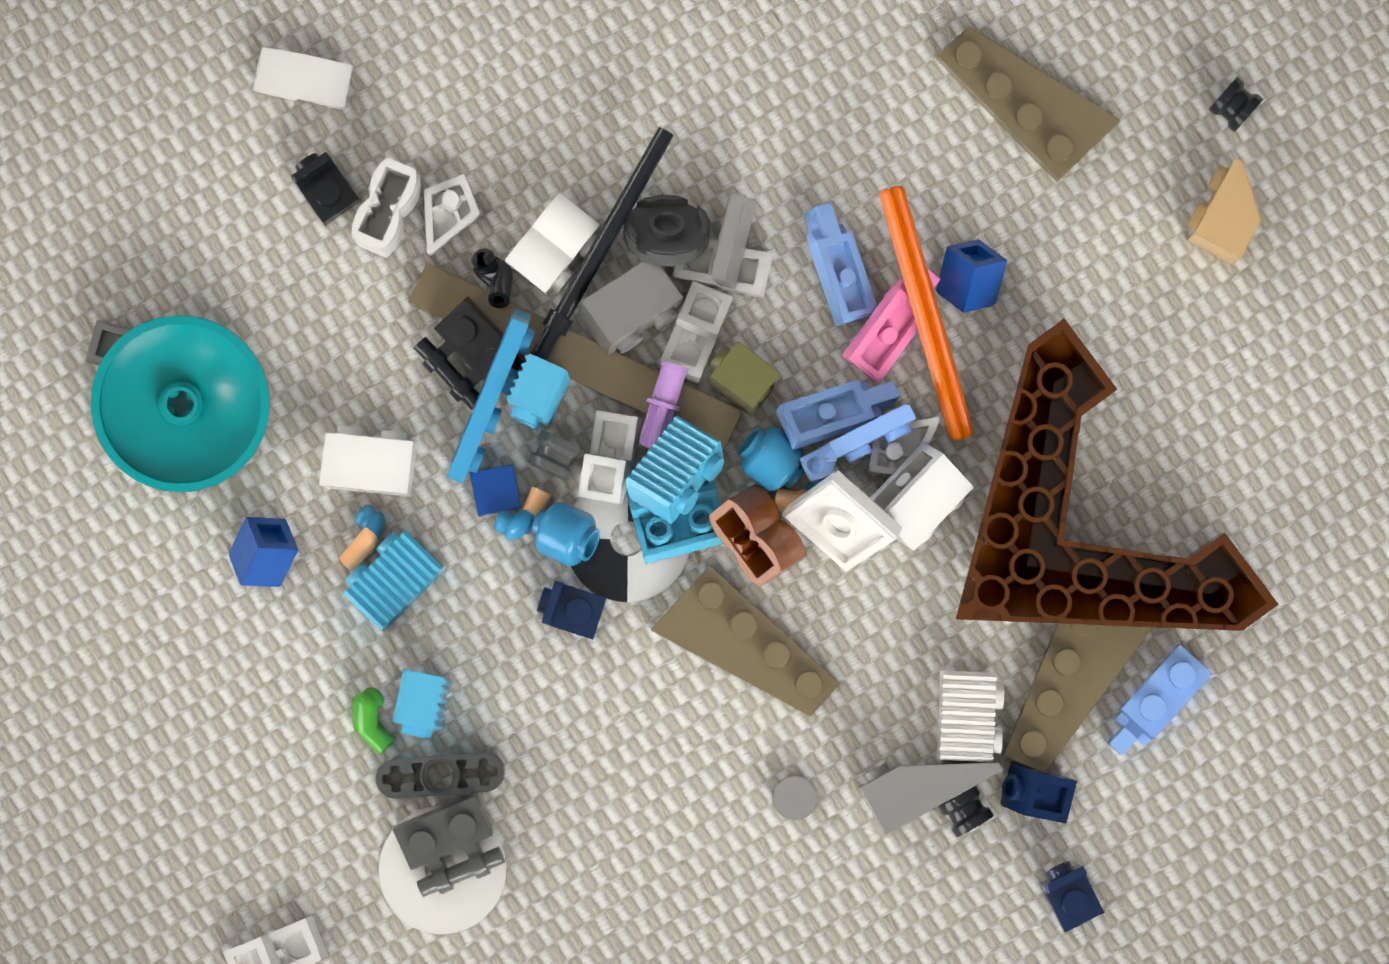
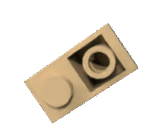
M1236 157L1227 168L1219 165L1207 187L1214 191L1207 205L1199 202L1187 223V226L1193 228L1187 241L1231 265H1234L1241 259L1261 222L1244 162Z

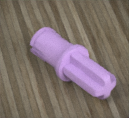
M666 361L661 362L662 366L652 398H647L646 400L650 405L639 438L641 445L652 448L653 444L657 442L658 437L663 434V431L672 422L675 411H680L681 407H678L677 403L689 368Z

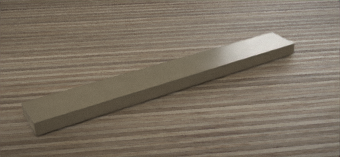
M426 263L408 301L409 304L440 319H444L461 301L469 297L503 334L514 308L529 313L531 317L528 328L535 330L526 355L531 353L545 328V325L542 324L545 319L544 317L512 302H509L507 307L495 308L488 302V291L429 263ZM568 330L566 336L561 335L546 361L567 370L570 380L647 415L650 403L646 402L647 398H652L659 371L616 351L607 356L597 342L574 331ZM683 383L677 406L681 408L679 412L675 411L673 419L675 416H679L721 441L722 451L724 452L743 411Z

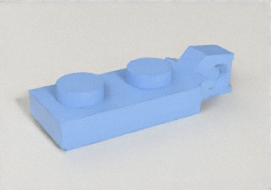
M831 203L816 206L804 213L809 231L807 233V240L835 327L868 319L876 309L877 303L853 232H847L843 224H838Z
M859 379L783 403L778 406L776 414L792 450H796L850 432L882 416V411L896 406L895 403L900 398V395L893 381L870 388L867 382L860 383Z
M904 404L799 458L811 483L827 478L833 473L838 460L846 457L848 463H852L872 452L869 444L883 437L886 438L888 443H891L911 433L909 424L915 422L916 416L910 405Z
M1178 644L1119 709L1121 712L1116 716L1115 720L1122 726L1110 738L1107 744L1119 755H1124L1137 740L1145 746L1151 739H1155L1212 676V673L1184 647Z

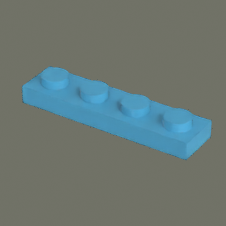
M514 308L450 463L447 478L463 484L468 471L477 473L486 450L479 447L484 432L493 434L502 412L501 409L495 407L500 393L510 394V388L513 387L514 380L518 374V370L511 368L517 353L526 355L534 336L535 330L528 328L531 314Z

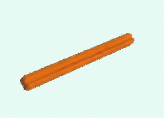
M903 186L886 188L880 192L879 197L948 436L951 440H962L973 435L974 428L905 188Z

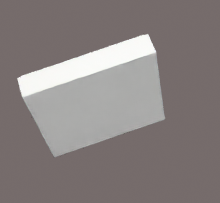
M839 470L788 504L782 514L846 572L897 539L903 529L900 524Z

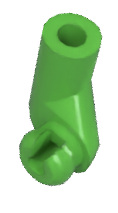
M368 687L363 692L357 693L352 701L353 728L381 755L395 739L378 723V709L384 703L382 693L376 688Z

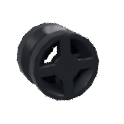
M1237 76L1208 110L1214 115H1222L1228 121V127L1235 132L1264 99L1258 94L1249 93L1244 88V82Z
M977 785L938 806L941 813L949 816L953 823L951 830L955 837L973 830L994 816L991 809L983 806L979 799L980 791Z

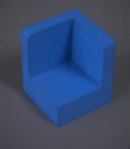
M980 239L947 246L939 275L940 281L937 284L936 291L963 313L993 306L998 298L1007 259Z
M246 517L229 551V558L240 585L279 587L299 549L286 519Z

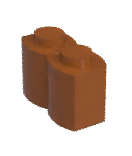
M756 484L728 499L709 515L716 535L727 547L735 551L736 559L742 571L753 583L760 587L783 574L807 556L799 535L789 524L781 520L780 513L773 499L764 489Z

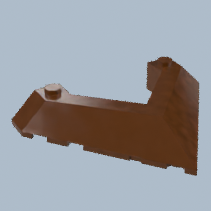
M1065 318L1028 344L956 619L1243 631L1279 604L1226 533L1216 535L1187 558L1063 540L1081 417L1113 394L1117 388Z

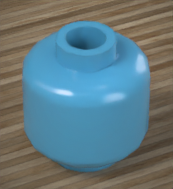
M770 426L765 429L757 427L747 436L738 450V455L741 457L740 468L742 472L766 491H776L784 485L787 488H791L804 472L799 459L803 457V449L792 450L786 434L776 426Z
M564 502L554 503L547 511L541 510L536 515L531 528L532 534L536 535L535 547L541 555L566 566H575L581 561H588L594 554L600 539V531L596 528V521L593 515Z

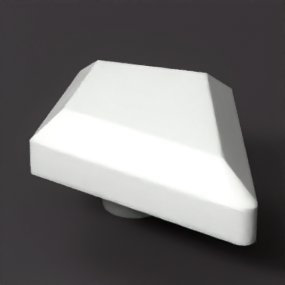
M464 174L424 189L426 248L428 255H434L481 216Z
M940 418L922 419L909 424L912 432L891 443H888L885 437L873 442L868 472L892 475L923 441L929 444L940 422Z

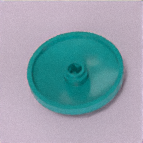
M195 316L160 317L140 324L128 331L114 343L102 359L94 377L91 391L93 426L106 454L117 467L134 480L163 491H198L215 486L233 476L257 451L269 420L270 394L268 383L262 366L253 351L239 336L226 327L208 319Z

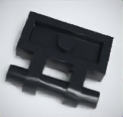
M466 297L434 327L445 340L438 349L426 336L413 349L425 360L422 365L430 373L435 371L452 389L449 393L457 402L462 400L473 410L479 392L474 387L481 380L485 381L504 334L469 297ZM455 351L472 368V371L465 378L447 359ZM517 353L511 368L518 370L522 367L521 364L527 362L525 356Z

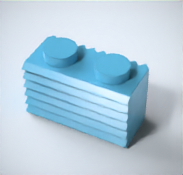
M528 354L525 356L527 362L521 364L523 370L517 372L519 378L514 380L515 387L510 388L512 394L506 396L512 408L510 415L513 416V420L537 430L539 423L546 427L550 426L569 385L570 378L567 370L535 355Z
M675 416L673 421L669 423L668 428L663 431V434L658 437L657 442L653 444L652 449L648 450L647 455L643 456L636 469L627 477L626 486L629 498L640 506H644L654 515L665 519L669 524H672L680 513L687 515L697 502V491L706 480L709 482L715 480L723 468L724 459L721 441L681 417Z
M406 530L400 536L395 531L392 532L377 547L376 551L380 556L369 567L364 563L359 565L345 580L350 587L343 594L383 632L446 570Z
M403 669L392 720L394 723L402 724L401 733L431 738L433 730L439 731L444 728L441 721L446 719L443 713L448 710L445 704L449 702L447 695L451 691L448 687L453 684L452 681L445 677Z

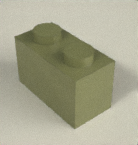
M737 341L732 349L724 345L709 365L711 367L709 372L712 373L710 386L750 417H753L777 386L781 374L739 341Z

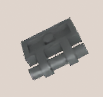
M476 792L398 824L393 829L410 869L413 870L425 864H428L432 875L417 881L418 889L423 897L437 891L440 894H444L453 890L454 884L473 876L479 879L491 874V868L505 863L499 846L483 853L479 841L493 836V830ZM464 848L468 860L447 868L442 857Z

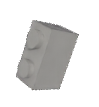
M643 261L582 300L577 315L607 356L617 349L621 353H625L641 342L643 339L641 334L652 326L660 330L674 321L679 315L676 311L681 304L683 296L660 265Z

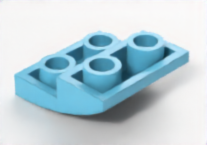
M706 480L697 491L698 499L693 509L687 515L680 513L672 524H669L665 519H661L658 515H654L637 502H633L629 498L628 490H626L645 564L724 544L716 535L709 519V515L720 507L714 480L712 482Z

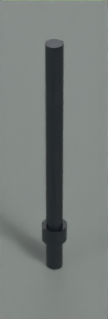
M658 127L555 310H549L542 323L545 325V328L530 354L547 360L561 335L566 336L574 322L570 320L571 316L674 137L669 131Z

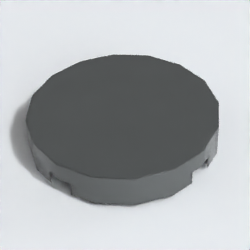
M661 194L646 197L637 202L636 208L632 209L624 223L623 239L628 250L640 260L660 266H677L690 263L702 256L709 245L711 222L705 210L698 205L697 209L688 205V199L677 195Z

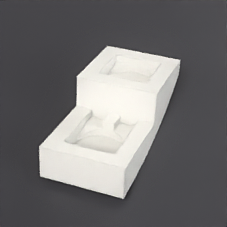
M263 47L260 52L253 91L292 101L300 99L342 109L345 108L353 65L306 54Z
M709 239V245L702 256L690 263L677 265L674 268V278L688 282L695 281L708 287L763 298L773 256L769 252L745 248L735 289L722 287L710 278L709 274L718 240Z
M693 281L658 368L661 369L662 361L689 368L685 379L699 384L734 297Z
M596 410L590 453H584L578 497L622 504L627 490L626 479L631 475L643 417Z
M313 915L223 952L227 964H312L329 957Z

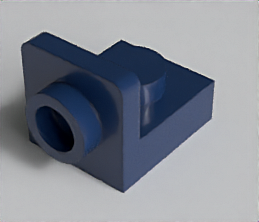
M555 580L552 589L544 587L537 612L544 614L541 623L594 640L607 598Z
M1011 763L1007 777L1002 784L1000 804L1025 816L1067 823L1077 780L1066 776L1032 770L1022 765Z
M1066 861L1045 872L1048 879L1039 883L1063 932H1067L1104 913L1086 877L1087 872L1083 865L1077 864L1072 867L1070 862Z

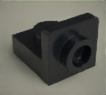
M327 152L320 156L317 153H313L295 166L297 172L292 174L291 178L324 226L361 202Z

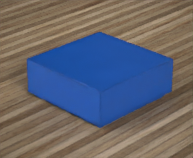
M513 464L470 473L479 517L497 514L501 511L522 509Z

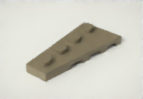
M1057 623L1002 756L1034 770L1046 772L1153 627Z

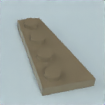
M970 26L937 55L936 60L1056 182L1121 121Z
M710 565L651 629L652 632L808 716H812L840 685L832 675Z

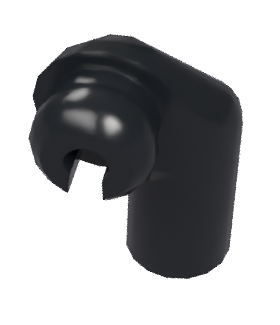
M487 248L477 250L473 254L471 261L476 276L489 287V304L498 309L507 307L510 302L513 283L511 268L503 260L496 257L492 250Z

